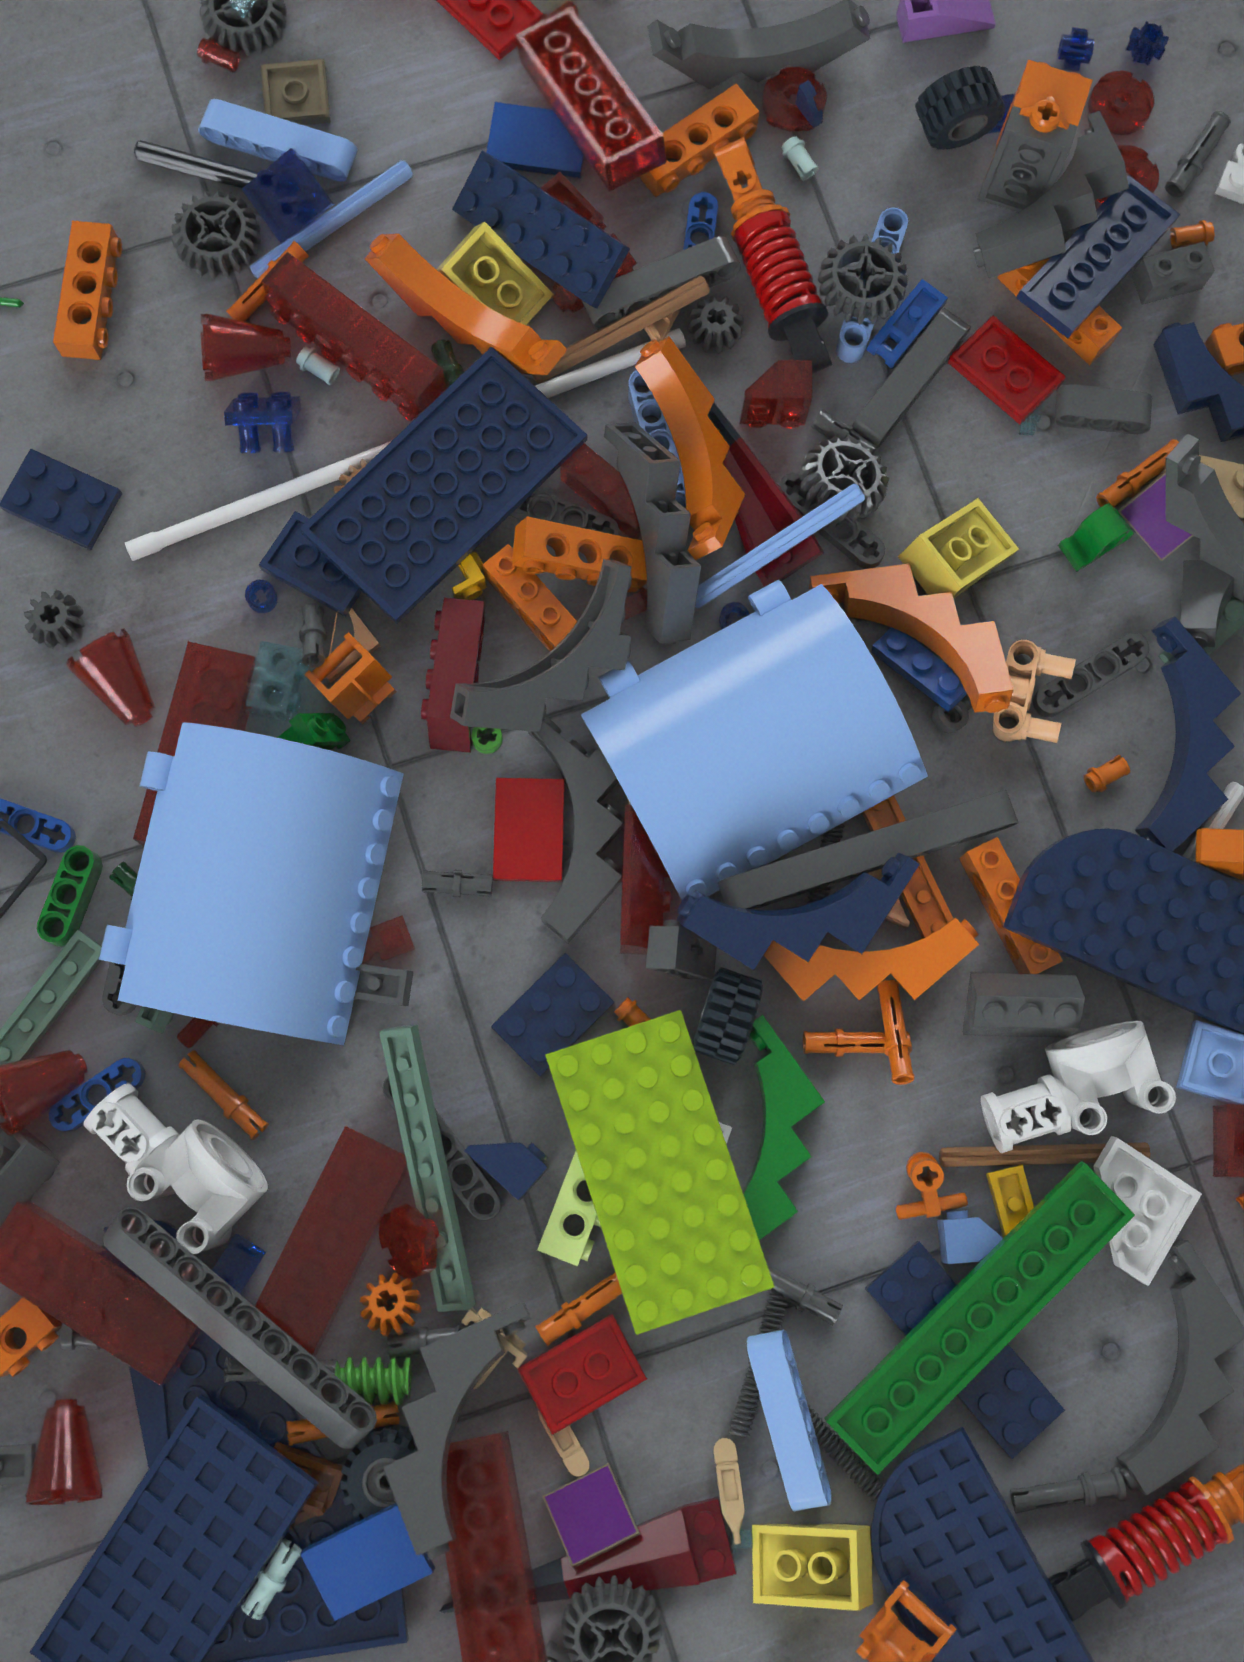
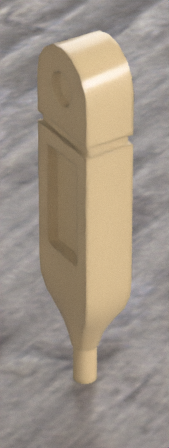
M538 1411L541 1423L560 1457L563 1458V1462L570 1474L577 1477L585 1475L588 1472L590 1461L571 1425L551 1435Z
M722 1438L714 1445L721 1510L724 1519L733 1532L734 1543L740 1544V1529L745 1509L739 1465L737 1463V1450L732 1440Z

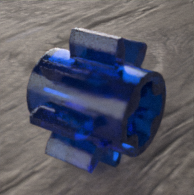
M1146 21L1141 30L1137 27L1133 28L1126 50L1131 51L1132 61L1145 63L1146 66H1149L1153 57L1161 60L1169 37L1164 36L1161 25L1158 26Z
M1072 27L1071 35L1062 34L1058 46L1057 59L1064 60V69L1079 71L1081 63H1090L1095 39L1088 38L1089 32H1087V29Z

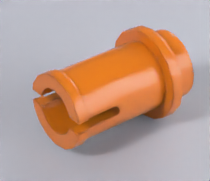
M1200 220L1195 225L1171 228L1170 243L1172 248L1177 249L1200 242H1205L1207 246L1208 242H1213L1215 231L1213 223Z
M1117 755L1097 768H1089L1087 774L1084 775V782L1093 793L1097 791L1104 792L1107 789V785L1130 774V767L1125 758Z
M628 997L614 1011L618 1016L616 1020L618 1022L623 1020L629 1027L651 1020V1018L636 1005L638 1002L636 999L632 1001Z

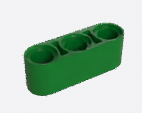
M73 846L63 855L37 922L38 935L41 939L55 946L64 947L77 929H80L102 872L103 864L101 858L85 846ZM89 856L88 867L83 871H77V861L81 857ZM75 888L77 892L75 900L70 904H65L63 900L64 894L69 889ZM63 921V932L57 937H52L51 928L53 924Z

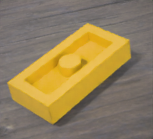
M1023 1165L986 1173L1003 1238L1034 1208Z

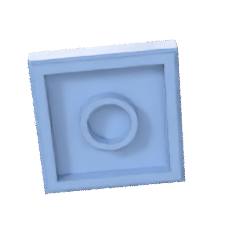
M1194 1020L1176 1088L1244 1108V1034Z

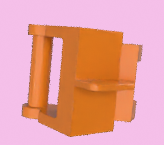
M347 632L343 636L345 640L324 659V663L316 667L312 672L308 670L304 675L348 720L354 715L360 723L364 724L370 718L368 715L387 696L391 698L397 691L388 683L392 676ZM356 649L362 655V658L328 689L321 681Z
M903 1580L859 1635L864 1642L856 1650V1653L869 1662H931L957 1629L952 1624L949 1626L945 1624L908 1589L909 1584ZM897 1601L901 1602L939 1638L933 1647H930L923 1640L920 1641L898 1620L896 1614L891 1611Z

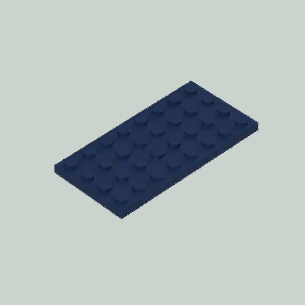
M491 346L299 529L303 536L398 624L588 440V435Z

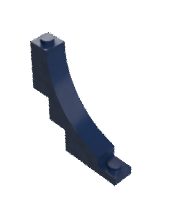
M1194 322L1185 325L1173 323L1163 328L1153 345L1177 414L1209 407L1221 442L1244 437V386L1233 379L1217 363L1202 341Z
M1175 616L1160 622L1151 630L1157 637L1159 646L1164 651L1173 655L1161 667V670L1168 684L1175 715L1176 738L1174 757L1168 779L1159 799L1147 817L1135 829L1140 837L1172 852L1228 800L1225 794L1207 775V772L1235 746L1213 720L1241 695L1240 691Z
M898 852L895 857H891L885 863L882 869L883 876L881 880L863 872L850 884L828 897L801 907L784 910L762 911L739 908L711 899L695 890L692 896L687 895L680 903L677 913L680 915L676 920L752 970L756 968L773 940L809 962L827 932L863 954L920 864Z

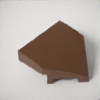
M277 1442L274 1446L276 1451L319 1482L289 1528L291 1530L295 1525L310 1518L324 1515L326 1509L332 1507L340 1481L344 1475L341 1473L343 1465Z

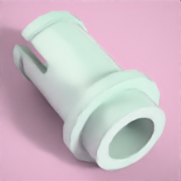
M794 136L782 145V155L785 159L790 160L800 179L804 181L812 177L819 168L804 148V140Z
M305 346L296 359V363L300 365L301 371H309L329 386L333 384L340 373V367L335 366L317 354V349L314 347L308 348Z

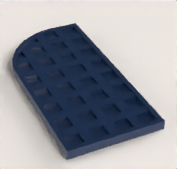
M1109 828L1093 829L1064 837L1044 849L1026 868L1019 881L1003 928L1051 948L1058 953L1226 1029L1244 1034L1243 884L1134 833Z
M197 1396L30 1650V1653L41 1662H203L319 1482L205 1396Z
M964 1427L952 1431L907 1455L893 1470L879 1495L872 1521V1553L877 1573L889 1596L905 1580L909 1584L908 1589L945 1624L948 1626L952 1624L957 1629L931 1662H1094ZM897 1601L894 1606L906 1628L920 1641L923 1640L930 1647H933L939 1638L901 1602Z

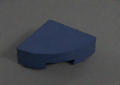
M807 80L799 85L795 104L810 125L815 128L823 123V110L817 109L813 99L817 92L811 82Z

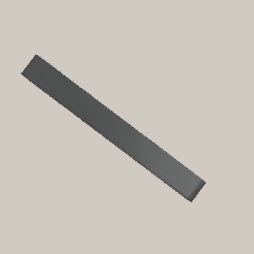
M1002 790L719 881L718 886L725 904L754 910L860 876L863 872L870 873L882 869L885 863L891 857H895L898 852L914 859L1007 829L1018 824V819L1007 790Z
M128 1207L119 1212L104 1234L103 1241L105 1247L338 1446L349 1449L355 1447L375 1427L377 1416L369 1403L138 1208Z

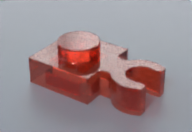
M403 915L370 927L373 937L367 939L366 953L364 954L362 964L371 961L376 953L380 954L382 961H386L415 949Z

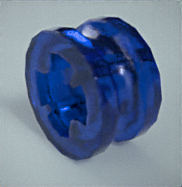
M255 580L245 590L246 601L253 611L267 613L275 608L278 596L270 582ZM262 590L263 593L269 591L266 594L267 600L261 603L259 599L254 602L257 598V591Z
M738 602L728 603L724 606L719 617L720 628L724 629L731 625L732 621H726L730 617L731 612H737V617L742 616L743 618L750 615L746 606Z

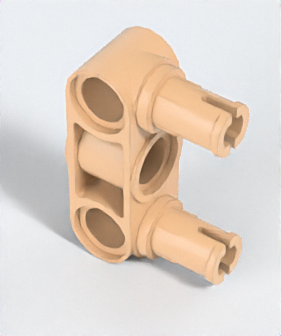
M1019 640L1013 643L1008 651L1006 664L1014 690L1009 707L994 713L992 729L994 735L1004 742L1026 740V737L1057 743L1062 723L1031 717L1032 714L1027 713V711L1030 709L1036 682L1035 676H1041L1042 673L1072 679L1076 659L1046 654V650L1037 647L1029 640ZM1019 654H1026L1032 661L1029 664L1021 665L1014 660V657ZM1011 717L1017 721L1018 725L1014 728L1006 729L1000 725L999 721L1002 718Z

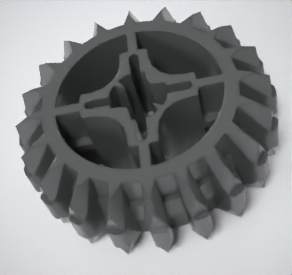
M201 0L202 7L199 13L204 31L209 35L214 45L219 44L223 52L231 48L235 56L241 50H244L245 54L249 57L251 50L254 49L261 54L263 45L272 48V38L281 39V29L285 28V17H287L284 0H247L251 2L250 7L247 6L250 3L244 0Z
M219 189L215 196L212 197L206 190L202 199H198L193 195V204L182 203L183 213H175L176 224H173L171 229L174 235L172 243L177 249L176 252L179 259L184 261L186 267L190 270L196 269L201 277L208 271L210 277L215 279L218 272H222L223 276L228 279L229 270L232 269L240 274V264L243 263L250 266L251 259L249 256H257L258 249L256 245L261 244L260 225L258 220L255 219L256 216L251 207L248 208L243 198L237 200L232 192L225 198ZM240 225V234L237 240L233 241L232 236L235 233V228ZM200 228L201 232L197 236L198 240L193 245V235L196 229Z
M867 234L863 236L862 241H858L853 235L849 239L848 244L841 239L836 249L831 248L828 251L827 258H824L821 263V272H819L818 281L821 284L819 292L820 295L826 296L824 301L826 307L835 305L833 310L834 316L843 312L845 313L846 322L851 317H857V322L860 325L863 323L864 318L867 317L874 324L877 321L878 315L885 320L889 316L890 310L894 312L897 310L900 304L899 301L903 300L906 294L905 288L908 284V276L905 275L907 271L906 264L900 263L902 259L901 252L891 254L893 250L892 243L883 247L881 246L880 237L874 243L869 241ZM853 262H859L854 266H846L847 264ZM862 271H863V279L866 280V282H865V284H866V285H865V288H863V280H860V277H861L860 275H861V272H862ZM880 290L885 291L876 297L867 298L870 294L880 293Z
M836 435L830 441L823 438L818 445L814 444L807 456L804 457L799 472V480L802 481L801 491L807 493L806 501H814L816 503V508L851 484L856 483L862 490L865 500L838 518L840 522L847 516L852 523L858 517L865 519L870 513L878 509L887 494L886 491L888 490L887 486L890 478L886 476L887 467L880 465L881 456L872 455V447L865 449L861 446V440L857 443H852L847 436L841 441Z
M614 1575L610 1583L605 1584L599 1576L596 1580V1587H592L585 1582L582 1587V1593L574 1591L571 1603L565 1606L564 1620H562L561 1624L564 1648L569 1649L571 1661L651 1662L652 1653H657L660 1647L659 1639L662 1636L661 1613L659 1608H655L653 1595L645 1597L643 1585L633 1590L630 1578L622 1585L618 1584V1580ZM632 1617L641 1626V1631L638 1635L632 1631L633 1626L630 1625ZM585 1621L591 1625V1630L594 1632L592 1639L588 1637L582 1627Z

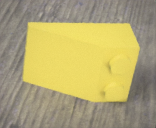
M486 222L474 227L436 269L482 304L524 325H527L554 295Z
M979 498L920 534L898 557L903 564L910 563L914 578L928 595L952 592L954 599L1015 554L1019 548Z
M848 1524L752 1525L753 1603L856 1611L873 1605L871 1526Z

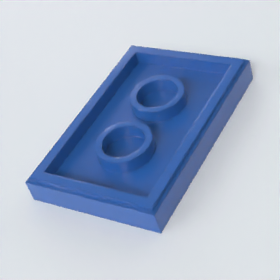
M495 102L487 153L515 170L581 178L589 114Z
M397 1503L304 1548L300 1553L334 1621L432 1574L435 1569L427 1553L416 1556Z

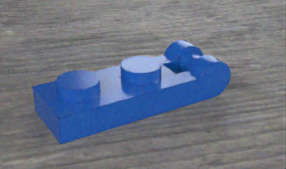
M921 279L872 339L866 350L873 356L878 354L886 360L885 364L888 367L894 369L903 355L943 308L948 297ZM888 338L898 343L894 349L885 343Z

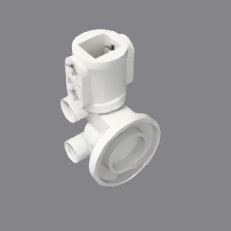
M1141 1021L1106 1025L1058 1040L1045 1048L1053 1076L1051 1074L1038 1078V1082L1035 1085L1000 1096H996L993 1092L981 1096L984 1119L993 1143L1000 1153L1013 1150V1144L1051 1132L1061 1135L1070 1132L1071 1128L1087 1135H1096L1102 1132L1107 1124V1114L1104 1108L1099 1105L1097 1098L1123 1092L1125 1099L1130 1104L1158 1114L1171 1110L1176 1100L1173 1087L1161 1081L1145 1027Z
M124 1084L112 1091L88 1114L84 1121V1127L91 1134L97 1133L126 1163L125 1170L130 1175L127 1180V1191L130 1196L137 1201H147L176 1193L186 1205L196 1211L197 1214L191 1221L181 1225L176 1236V1240L192 1254H198L225 1244L231 1237V1227L268 1190L267 1181L259 1167L236 1142L215 1126L202 1120H194L179 1135L173 1127L169 1126L166 1128L138 1098L139 1092L132 1084Z

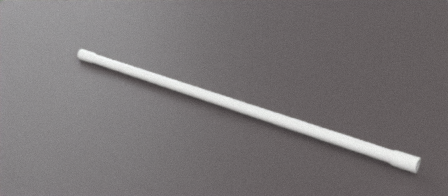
M680 328L672 330L667 334L666 337L670 336L678 349L686 347L685 338ZM649 342L537 384L535 387L547 398L636 365L642 355L640 350ZM390 442L158 532H150L127 541L125 546L131 560L135 561L156 553L171 544L339 480L340 474L349 476L348 468L350 465L354 466L357 470L360 469L361 459H364L368 464Z

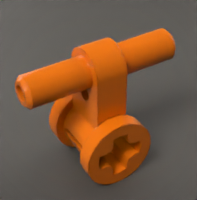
M918 1152L908 1159L906 1171L914 1186L920 1190L922 1201L896 1206V1214L899 1220L926 1215L927 1218L940 1216L942 1211L968 1205L966 1194L963 1192L938 1197L937 1189L943 1183L944 1173L931 1154ZM928 1166L927 1177L922 1178L920 1176L923 1173L922 1168Z

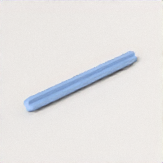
M404 160L399 161L251 264L250 270L253 276L258 279L269 268L267 264L271 260L275 262L293 241H296L305 251L309 250L405 183L413 176L410 166Z
M856 483L851 484L699 584L695 607L701 608L862 503L865 500V496Z

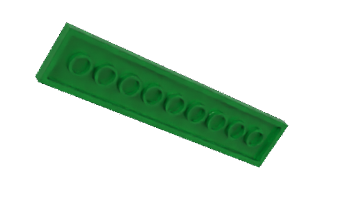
M1080 1161L824 1419L878 1475L1135 1214L1085 1162Z

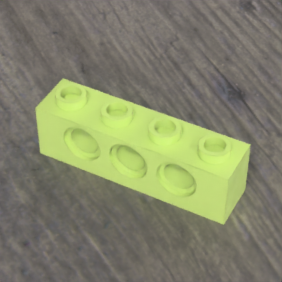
M576 1151L537 1250L578 1266L580 1259L588 1260L595 1242L589 1239V1235L593 1225L600 1227L593 1201H582L577 1195V1186L586 1179ZM577 1214L583 1218L585 1227L579 1235H570L565 1231L564 1220L567 1216Z

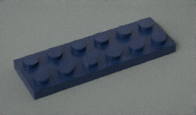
M483 150L452 208L453 211L475 226L486 222L516 255L595 308H598L630 250L629 247Z
M1130 175L1127 177L1129 189L1110 195L1096 210L1098 220L1082 225L1065 242L1067 252L1052 256L1020 290L1016 299L1066 338H1069L1180 216L1177 211Z
M916 1241L866 1286L865 1290L900 1331L907 1336L957 1284L920 1241ZM1009 1344L957 1395L965 1407L1011 1459L1017 1456L1065 1411Z

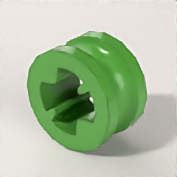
M474 727L472 730V742L479 752L491 754L502 745L501 729ZM488 730H492V735L496 737V740L494 742L488 741L486 745L481 744L482 740L481 737H478L479 733L486 734Z

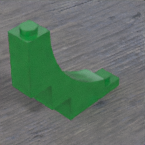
M763 1015L754 1020L752 1032L749 1035V1038L759 1051L765 1049L768 1053L767 1056L754 1064L762 1097V1138L753 1171L742 1191L759 1240L798 1212L778 1184V1181L812 1156L791 1126L825 1103Z

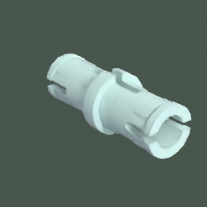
M282 1539L267 1567H264L258 1576L259 1580L241 1605V1609L248 1616L255 1606L252 1618L256 1620L262 1619L276 1592L283 1590L286 1585V1576L298 1557L301 1556L302 1550L295 1543L286 1556L290 1549V1540Z

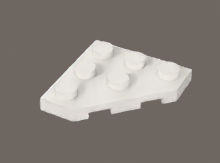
M1111 1136L1093 1166L1094 1172L1135 1214L1109 1241L1115 1266L1149 1286L1202 1193L1119 1138Z

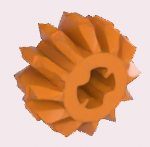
M393 1273L388 1282L383 1274H379V1285L377 1287L372 1283L366 1284V1288L371 1294L370 1296L364 1295L360 1297V1302L367 1306L360 1312V1315L364 1320L370 1319L367 1326L372 1331L380 1328V1333L387 1337L393 1327L398 1335H402L404 1330L402 1324L404 1322L411 1327L415 1326L416 1322L410 1314L421 1312V1306L414 1303L421 1297V1294L417 1289H412L414 1283L409 1278L401 1281V1276L398 1273ZM393 1298L397 1303L393 1302L395 1308L388 1311L384 1306H389L386 1302Z

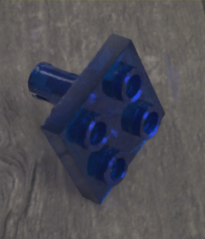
M290 148L269 167L261 170L252 181L242 188V191L281 244L334 205L293 148Z
M253 392L238 394V398H234L224 411L225 426L238 425L240 452L248 453V450H250L251 453H257L261 451L258 425H271L273 452H281L283 447L284 452L293 451L291 424L294 423L301 411L300 396L291 397L290 392L271 393V397H258V394Z

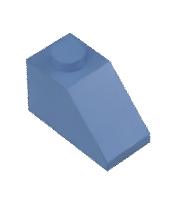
M968 1210L946 1212L947 1219H937L941 1263L944 1264L980 1262L1003 1239L1002 1236L979 1217H968Z

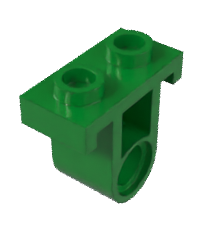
M1108 503L1090 514L1080 524L1074 534L1063 539L1058 544V547L1076 572L1129 540L1134 533L1117 509Z
M298 713L289 720L291 727L277 737L330 751L335 747L341 749L351 741L345 732V724L334 713Z

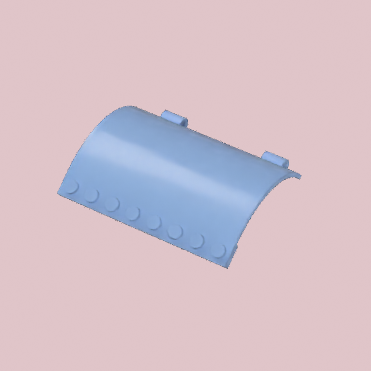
M779 579L748 596L754 610L752 614L637 675L631 663L627 661L625 670L612 669L599 676L598 678L609 699L581 714L582 719L597 742L650 838L681 901L687 895L692 896L695 890L710 896L720 890L718 886L719 881L765 866L928 777L911 731L883 674L847 615L822 584L791 600L782 582Z
M182 722L175 756L151 751L147 752L140 787L157 791L127 923L125 928L107 925L99 960L126 965L118 1001L260 1031L344 1045L360 971L356 970V968L362 964L404 773L338 752L281 738L211 725Z

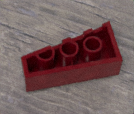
M444 598L442 610H436L434 629L439 631L438 640L432 639L430 647V660L435 661L433 669H427L426 689L430 690L429 699H423L421 708V719L427 720L430 749L471 753L472 739L470 727L463 726L451 719L450 714L455 683L473 684L479 681V663L477 661H481L485 627L484 601Z

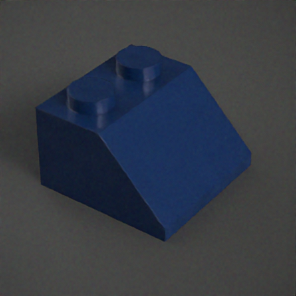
M521 1142L469 1145L464 1150L517 1200H521L549 1169L544 1164L548 1157L532 1142L528 1147Z

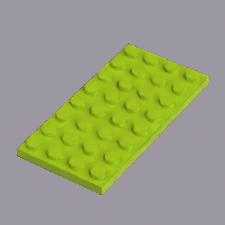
M681 1010L546 1054L545 1056L635 1334L638 1335L774 1288Z

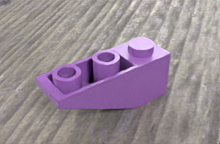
M900 0L896 13L903 43L992 29L996 25L990 0Z

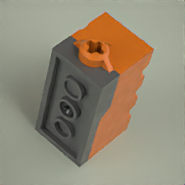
M1028 59L998 136L997 148L986 173L978 200L1019 213L1037 201L1055 184L1071 149L1093 81L1092 79L1083 77L1076 72H1067L1051 67L1047 63Z

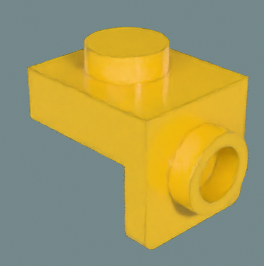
M476 551L470 553L458 565L466 580L452 588L455 599L474 600L486 588L485 577L481 572L483 570V563Z

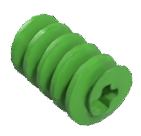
M352 1357L347 1358L344 1367H340L337 1360L335 1375L360 1397L363 1394L365 1401L370 1405L374 1403L377 1394L382 1405L388 1404L391 1394H393L396 1405L403 1403L406 1394L410 1400L412 1384L410 1357H406L402 1368L398 1367L395 1357H391L387 1368H384L381 1357L376 1358L373 1368H369L366 1357H362L358 1368L354 1367Z

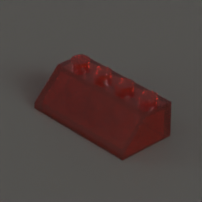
M625 805L620 954L647 955L650 926H664L663 912H670L671 891H664V877H670L632 805Z

